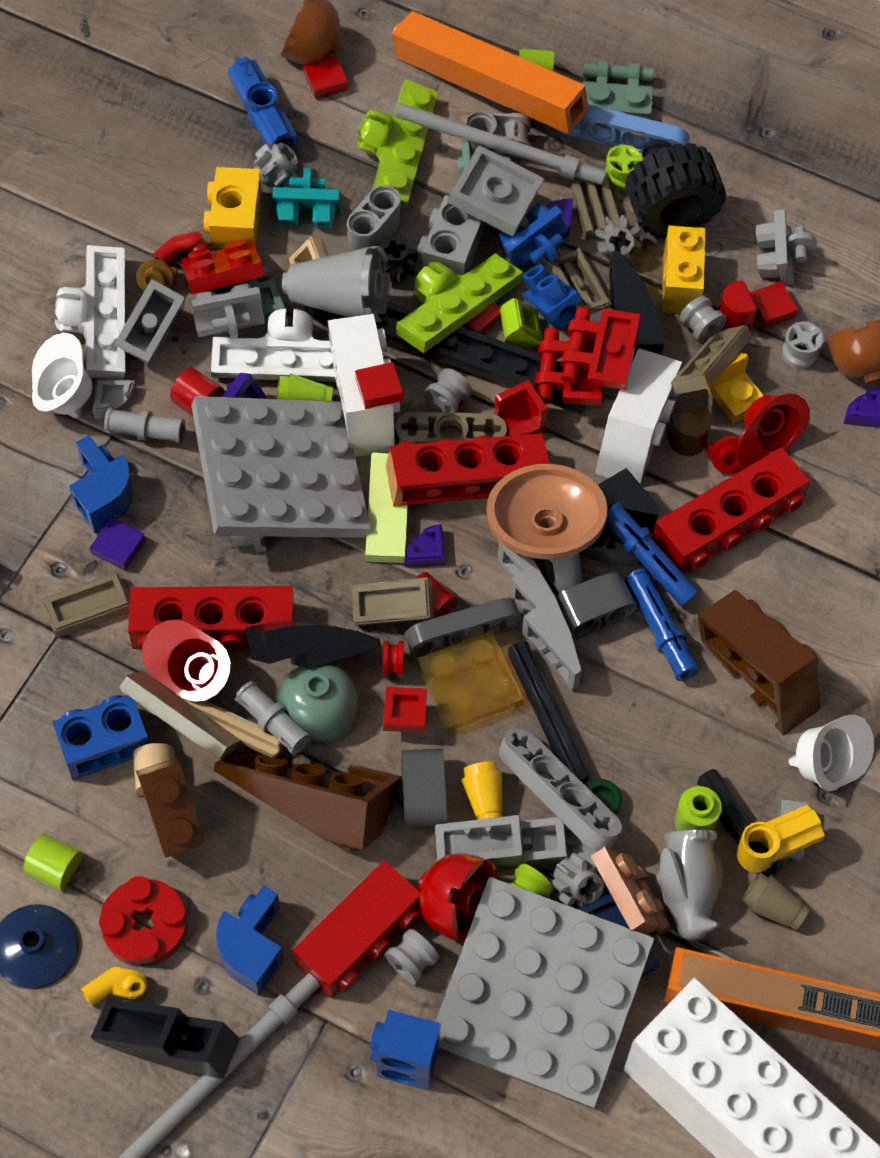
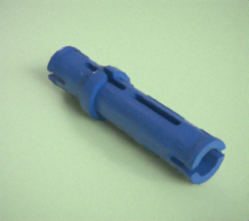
M619 501L607 511L606 524L624 543L622 548L626 552L630 550L652 576L676 600L680 607L699 591L650 538L648 528L646 526L641 528L621 506Z
M641 568L629 573L624 582L629 587L642 615L656 638L654 645L657 651L664 653L677 681H685L692 678L699 672L700 667L685 643L687 636L684 630L677 628L650 578L648 570Z

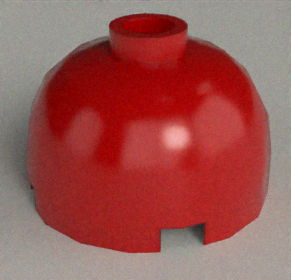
M467 853L446 855L433 864L428 871L423 873L417 890L420 892L419 905L426 923L446 938L465 942L488 878L492 877L498 880L495 864L480 856Z

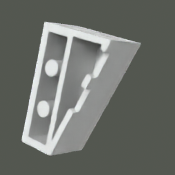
M374 314L328 320L329 344L337 389H339L343 408L341 412L345 418L348 447H353L355 457L371 455V453L389 452V447L394 446V413L400 412V403L396 402L365 409L355 380V370L391 362L390 358L383 359L382 355L383 351H387L384 328L377 329Z
M638 349L631 365L627 389L619 391L609 413L595 474L610 478L627 468L641 484L654 446H659L666 427V424L663 422L669 423L676 402L674 400L678 401L680 394H675L671 382L680 372L681 361Z

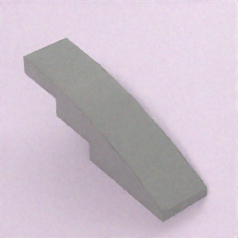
M499 542L497 561L512 577L510 598L515 600L516 605L525 614L522 635L572 692L579 688L581 667L571 632L556 597L531 557L520 555Z
M519 815L435 825L437 861L446 855L467 853L491 861L495 864L496 869H517L522 863L528 864L535 869L556 868V865L562 860L571 858L572 853H576L584 859L587 855L591 856L597 852L585 845L558 817L521 821Z

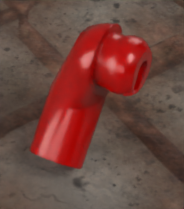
M193 231L171 237L152 256L153 259L162 260L169 265L187 249L190 253L199 249H209V244L202 238L204 236L202 233Z

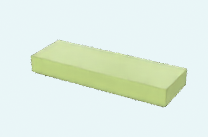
M371 453L368 518L371 530L369 534H366L365 562L405 563L408 505L393 507L386 471L388 453Z

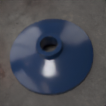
M42 904L27 905L12 911L0 922V976L8 983L24 989H39L57 982L72 967L78 951L77 933L70 919L60 910ZM36 935L40 938L38 944L34 947H26L24 945L25 940L29 936Z

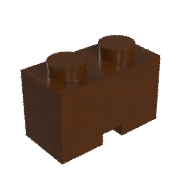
M175 757L137 770L136 773L164 857L166 858L206 844L179 760Z

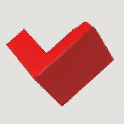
M529 380L495 396L494 414L505 421L507 426L506 436L519 432L529 434L546 433L548 408Z

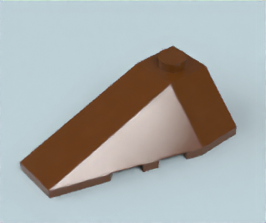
M238 751L227 755L214 765L216 773L320 838L338 843L339 847L349 851L363 850L380 837L402 776L353 765L349 766V773L329 771L324 769L325 762L312 760L310 764L288 766V761L284 757L270 758L262 754Z

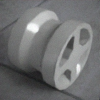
M706 295L699 296L691 301L683 309L679 317V322L684 327L693 330V337L699 343L706 342L715 331L722 330L727 321V317L722 311L715 310L712 307L713 303Z
M798 322L790 326L782 347V357L785 363L795 369L803 370L815 365L823 345L821 330L809 322Z
M446 368L438 375V382L430 384L426 388L424 397L435 411L456 413L459 409L458 404L466 401L471 396L472 387L459 372Z
M408 929L403 934V942L398 947H390L385 952V958L391 967L403 979L413 985H416L421 980L422 971L427 966H434L440 960L434 947L413 929Z

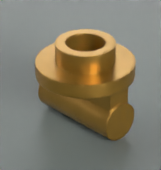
M150 259L140 263L136 274L138 286L144 292L150 280L153 279L171 289L173 283L177 281L178 267H171L159 259Z

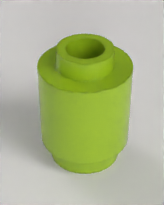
M695 786L687 789L681 795L675 813L674 822L678 831H714L721 813L719 797L707 787Z

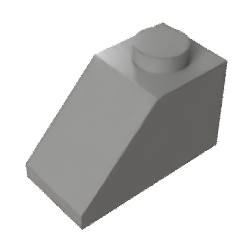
M151 279L115 341L114 346L148 364L166 341L181 315L185 305V297Z

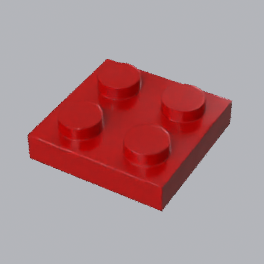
M245 240L231 241L224 245V249L212 252L209 249H199L189 253L188 258L181 259L191 295L265 276L262 262L252 241L247 243Z

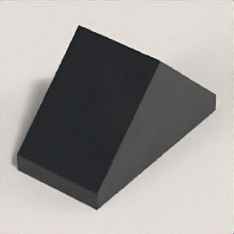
M627 468L598 484L606 498L607 511L619 501L621 506L641 528L646 526L650 531L649 533L653 534L660 508Z

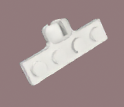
M87 245L86 285L82 288L62 287L58 290L55 303V314L58 320H55L56 328L62 332H79L84 335L86 340L85 370L90 378L124 380L125 351L114 346L115 341L125 326L124 248Z
M287 309L275 310L269 315L267 334L262 338L230 339V337H213L212 378L235 379L242 372L251 374L254 379L279 380V376L289 377L291 373L312 381L336 382L329 341H319L313 338V320L305 311L294 309L293 326L288 327V319H286Z

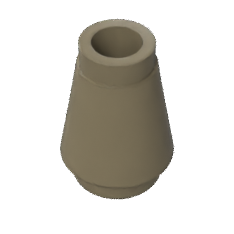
M759 872L742 898V901L750 906L749 911L785 926H790L794 930L800 927L809 912V908L803 905L772 874L767 877Z

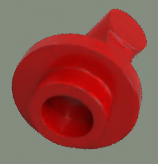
M727 436L717 442L706 443V456L711 459L713 466L719 472L732 474L741 470L737 461L739 437Z

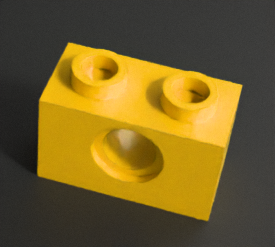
M216 167L215 181H209L207 187V202L212 204L211 211L204 212L203 223L204 233H210L212 248L224 249L225 244L235 240H245L246 243L252 241L256 248L262 196L260 169Z
M668 225L663 257L661 312L681 314L691 301L703 295L705 228Z

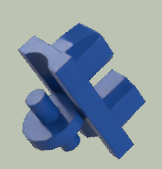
M538 203L528 211L526 217L530 225L523 231L517 228L513 236L503 231L499 233L510 263L519 270H522L531 262L534 264L538 263L544 257L551 264L559 260V255L555 249L564 242L563 237L569 234V230L563 221L562 211L556 205L548 209L541 203Z
M541 264L536 265L523 274L522 278L529 288L527 292L522 294L527 304L542 314L550 325L557 328L567 326L575 316V305L583 301L579 293L560 280L555 274L549 275Z

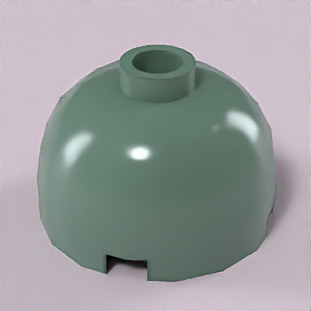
M327 663L311 669L302 666L295 668L282 682L277 703H282L286 707L285 713L311 735L309 745H311V742H325V745L333 744L347 736L357 723L360 706L357 687L349 674L333 663Z

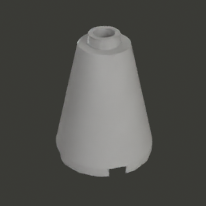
M369 246L292 264L288 272H284L282 276L283 293L288 295L289 300L293 303L347 317L374 314L375 322L380 323L382 319L378 314H386L390 293L389 273H382L381 262H388L386 253L382 247Z

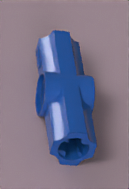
M247 56L235 60L234 64L228 69V77L247 111L249 124L257 129L264 144L267 142L272 147L275 143H284L292 149L298 144V137L278 102L276 88L267 82L256 60L248 59Z

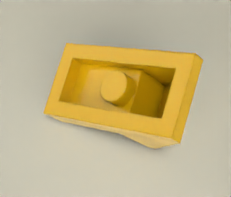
M739 353L711 387L707 388L708 392L733 424L744 419L745 413L752 402L763 396L745 372L749 357L744 353Z

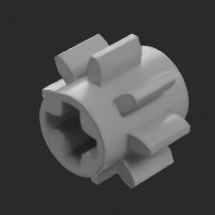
M266 142L255 153L257 159L254 161V164H256L254 169H260L261 182L266 186L273 187L275 185V187H278L282 184L284 187H287L289 185V178L297 177L295 171L298 169L296 166L298 158L294 151L286 144L275 143L271 147Z
M623 214L619 222H612L609 217H606L607 226L604 230L599 229L595 231L596 235L604 241L597 246V249L600 253L609 249L610 259L612 251H619L630 260L631 254L629 252L633 246L641 247L640 241L633 237L640 230L637 224L627 227V218ZM622 231L626 240H619L617 246H615L611 236H618L619 232Z
M572 853L571 858H566L556 865L554 880L551 881V884L559 890L556 898L564 904L571 906L575 903L582 907L594 903L601 897L604 890V880L591 856L587 855L583 859L576 853Z

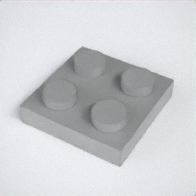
M478 145L450 193L447 203L513 236L544 178Z

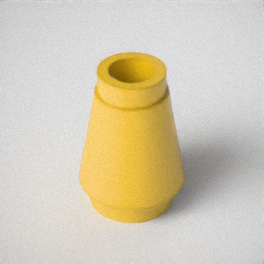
M480 762L465 767L463 769L465 777L461 781L476 818L480 820L503 817L502 771L497 770L496 762Z

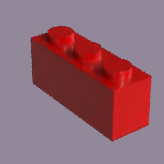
M384 860L293 949L294 964L306 975L310 973L319 982L320 988L330 998L339 990L347 992L361 977L362 973L359 970L370 959L374 962L378 961L391 947L392 942L390 939L400 929L405 932L418 921L422 914L419 905L420 892Z

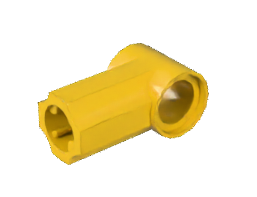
M807 804L768 822L751 823L742 833L737 848L738 862L744 869L750 872H764L772 866L773 862L823 841L825 834L815 810H812ZM754 841L761 842L768 848V852L756 853L749 847L748 843Z

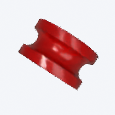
M384 641L383 677H388L390 673H396L398 677H403L404 641H399L397 645H391L389 641Z

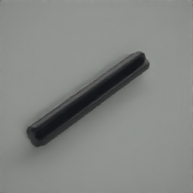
M520 641L512 644L508 648V656L554 755L583 784L587 783L590 772L529 643Z

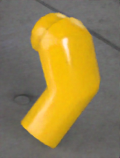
M112 967L80 988V990L92 1007L109 995L126 999L140 998L147 990V981L145 976L138 971Z

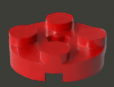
M136 876L116 888L108 896L101 909L99 927L106 947L113 956L126 964L142 966V963L165 961L180 948L186 936L187 915L181 897L172 887L155 879ZM152 914L151 921L154 926L151 929L146 927L141 928L139 931L134 929L136 925L134 918L137 915Z

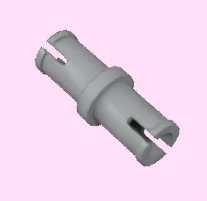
M109 408L105 414L104 430L106 433L112 432L137 436L140 441H148L149 438L174 441L176 443H182L185 436L186 422L184 418L156 416L148 410L135 413L114 410L113 408Z
M254 681L247 682L240 688L236 694L235 701L241 704L259 721L258 727L264 733L270 732L292 755L299 753L306 747L311 735L285 713L286 707L282 703H275Z

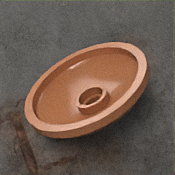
M535 464L519 468L507 474L494 486L487 501V521L493 535L508 549L531 558L558 559L585 550L599 538L607 521V502L600 487L586 474L563 465Z

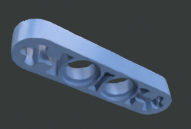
M589 104L588 112L569 134L556 129L566 135L614 147L623 144L630 145L640 153H642V148L646 143L654 140L667 141L671 146L681 143L682 145H687L690 142V136L687 131L678 126ZM596 123L605 124L609 126L611 129L602 128L598 126ZM630 132H638L643 134L645 137H638Z

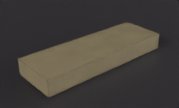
M743 325L715 331L671 382L675 394L710 388L752 338L748 326Z
M142 670L127 675L119 687L123 693L217 759L233 753L241 741Z

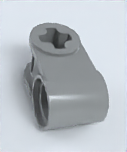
M475 111L466 117L465 125L531 146L528 142L531 120L524 114ZM516 123L518 124V130H515ZM470 142L475 152V150L478 147V144ZM513 156L514 162L524 160Z

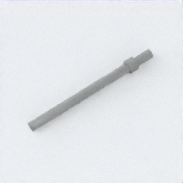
M401 103L398 104L395 113L397 118L560 171V176L572 180L575 176L602 185L606 173L604 170L580 163L579 158L567 154L565 157L549 153Z
M310 973L285 996L280 994L267 1007L269 1012L239 1040L224 1079L281 1024L286 1026L298 1014L296 1009L320 987L319 982ZM203 1075L118 1158H144L224 1079Z

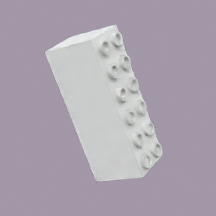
M695 978L684 987L632 1043L623 1071L716 1158H880V1146Z

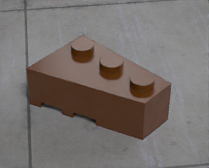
M734 590L698 614L702 643L733 678L739 674L755 691L750 696L758 707L765 703L777 716L778 722L775 724V727L782 735H785L820 710L818 658L815 652L808 645H801L790 636L783 624L778 621L774 622L766 616L754 600H747L738 591Z

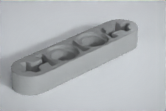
M518 728L505 732L498 750L500 759L585 845L596 851L604 847L613 849L622 830V824L618 817L536 736L529 731ZM537 771L550 774L554 779L542 777ZM564 798L577 801L582 807L573 806L566 802Z

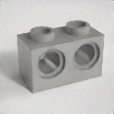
M445 195L440 208H434L429 221V229L431 231L428 237L422 236L417 257L422 258V268L428 267L431 262H441L452 269L455 274L464 275L471 268L486 229V222L447 203L449 196Z

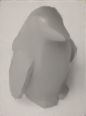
M684 830L665 833L663 837L667 846L661 853L660 870L656 876V885L659 892L662 893L664 903L680 935L686 940L698 942L720 926V922L712 920L711 917L723 882V866L713 846L717 839V832Z

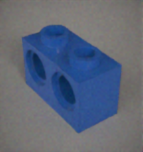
M128 695L109 697L103 700L100 705L86 710L75 709L68 711L60 719L52 721L72 781L133 760V751L140 746L149 744L135 700ZM117 723H130V726L123 731L111 730ZM77 737H91L89 741L83 745L72 744V742Z
M388 1009L385 1023L376 1022L370 1043V1048L372 1049L371 1061L376 1062L377 1077L428 1091L440 1050L441 1023Z

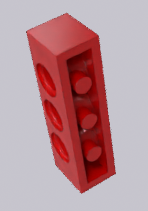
M519 432L511 436L502 437L483 435L466 440L441 439L436 442L419 444L403 442L389 447L386 471L394 507L488 498L494 486L507 474L525 466L550 463L543 433L529 434ZM500 461L508 462V463H510L511 465H505V464L501 463ZM462 465H470L473 468H466ZM423 468H431V469H433V470H435V471H434V472H431V471H427V470H425V469H423Z
M780 447L656 521L652 540L682 573L691 568L698 570L704 567L711 560L712 556L723 549L730 551L741 543L744 536L752 531L761 532L773 523L775 517L785 511L792 513L799 509L806 501L805 496L810 480L785 450ZM758 493H766L771 497H763ZM727 511H734L740 516H732ZM695 530H704L709 535H700Z
M293 586L130 587L128 633L132 649L142 650L146 635L156 625L170 618H178L194 625L217 640L227 651L234 652L240 651L243 648H249L246 627L269 622L294 621L295 602ZM212 617L221 619L218 623L212 625L204 623V621ZM251 617H258L262 619L260 622L256 624H247L244 622L246 619Z

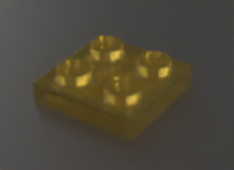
M492 631L417 658L418 669L448 734L524 705L523 695Z

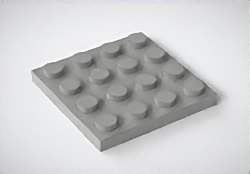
M194 397L191 407L214 536L366 538V534H369L371 527L353 447H348L345 418L341 412L343 410L341 402Z
M489 877L435 1021L441 1023L439 1048L595 1108L654 938Z

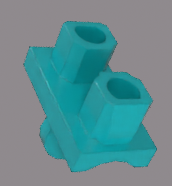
M304 167L303 178L290 177L289 188L273 187L272 198L275 209H277L280 226H299V210H313V226L318 228L333 227L336 211H340L339 189H326V178H312V167Z

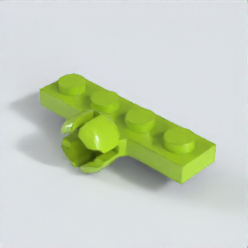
M405 79L401 87L394 114L389 115L377 109L369 110L366 113L367 118L362 121L358 131V135L362 139L356 138V146L360 150L376 155L379 158V167L372 190L381 185L394 187L401 196V210L405 209L409 201L428 128L397 118L395 113L399 103L433 113L438 95L437 91Z
M497 254L492 255L464 275L455 274L452 269L441 262H431L428 267L421 269L414 281L415 290L413 291V296L423 305L397 322L396 334L422 353H425L486 309L491 303L496 302L518 286L522 281L523 272Z

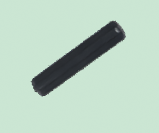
M711 769L698 778L697 785L707 787L717 794L721 802L719 817L739 845L745 828L753 822L716 769ZM754 841L748 843L749 847L756 853L768 852V848L761 842ZM779 860L775 861L769 869L761 873L767 877L771 874L775 877L781 872L782 864Z

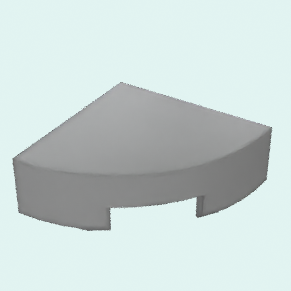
M96 379L93 404L94 419L105 418L106 411L109 408L123 410L134 396L136 388L134 380Z

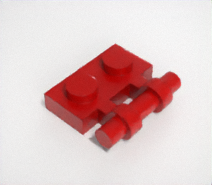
M578 307L575 318L570 321L567 334L570 336L567 351H564L562 354L560 365L563 367L561 380L566 383H575L578 371L584 369L589 370L587 376L588 385L626 390L641 323V314L602 308L600 321L595 322L590 321L591 310ZM589 338L596 339L593 353L583 352L585 340Z
M546 328L544 339L539 343L538 356L541 358L540 372L536 373L534 383L535 388L538 389L537 393L545 404L551 403L553 391L563 389V404L602 406L604 387L588 385L587 376L589 370L582 369L578 371L575 383L562 381V372H555L556 360L562 358L563 352L567 351L569 341H559L560 331L558 329ZM589 338L585 340L583 352L593 353L596 339Z

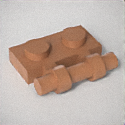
M604 847L591 855L595 866L631 931L634 930L645 935L654 931L657 936H660L672 928L665 917L667 910L661 899H655L647 884L648 875L642 866H637L631 854H620Z

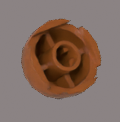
M304 0V6L296 16L280 56L292 62L305 65L323 60L328 52L336 54L343 35L338 33L340 25L338 12L327 0Z
M880 320L866 322L867 327L855 330L854 326L829 336L827 341L830 356L834 365L842 374L853 379L864 378L865 384L880 382Z

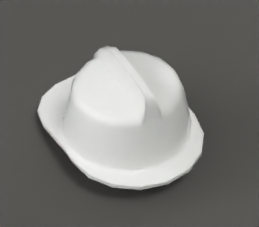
M61 333L54 335L44 342L35 355L32 365L33 405L39 411H53L57 414H68L73 418H78L81 416L82 406L91 396L93 389L92 381L84 368L82 346L80 341L72 334Z
M847 715L824 726L808 729L800 736L796 754L788 759L789 764L798 767L799 772L805 779L817 783L821 789L827 792L837 790L857 780L870 766L874 753V736L871 727L864 718L857 715Z

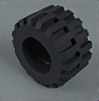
M682 143L674 144L672 147L667 148L666 146L655 153H650L645 156L643 161H639L634 166V170L630 171L627 176L628 181L625 182L627 194L639 226H641L645 233L649 232L650 235L655 237L660 235L666 237L668 225L699 228L703 224L710 222L713 216L718 215L721 211V206L725 205L726 190L712 154L705 147H697L696 144L691 143L687 145H682Z

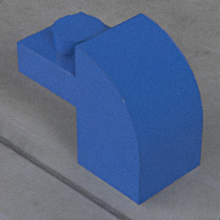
M88 435L77 441L76 445L80 461L89 475L69 485L74 506L93 532L96 533L104 528L111 517L118 520L125 514L133 499V485L129 466L124 455L113 460L108 449L104 445L98 447L91 436Z
M263 885L256 896L250 894L239 909V919L224 910L216 930L218 950L226 972L235 981L258 996L284 961L282 947L262 935L280 909L278 894Z

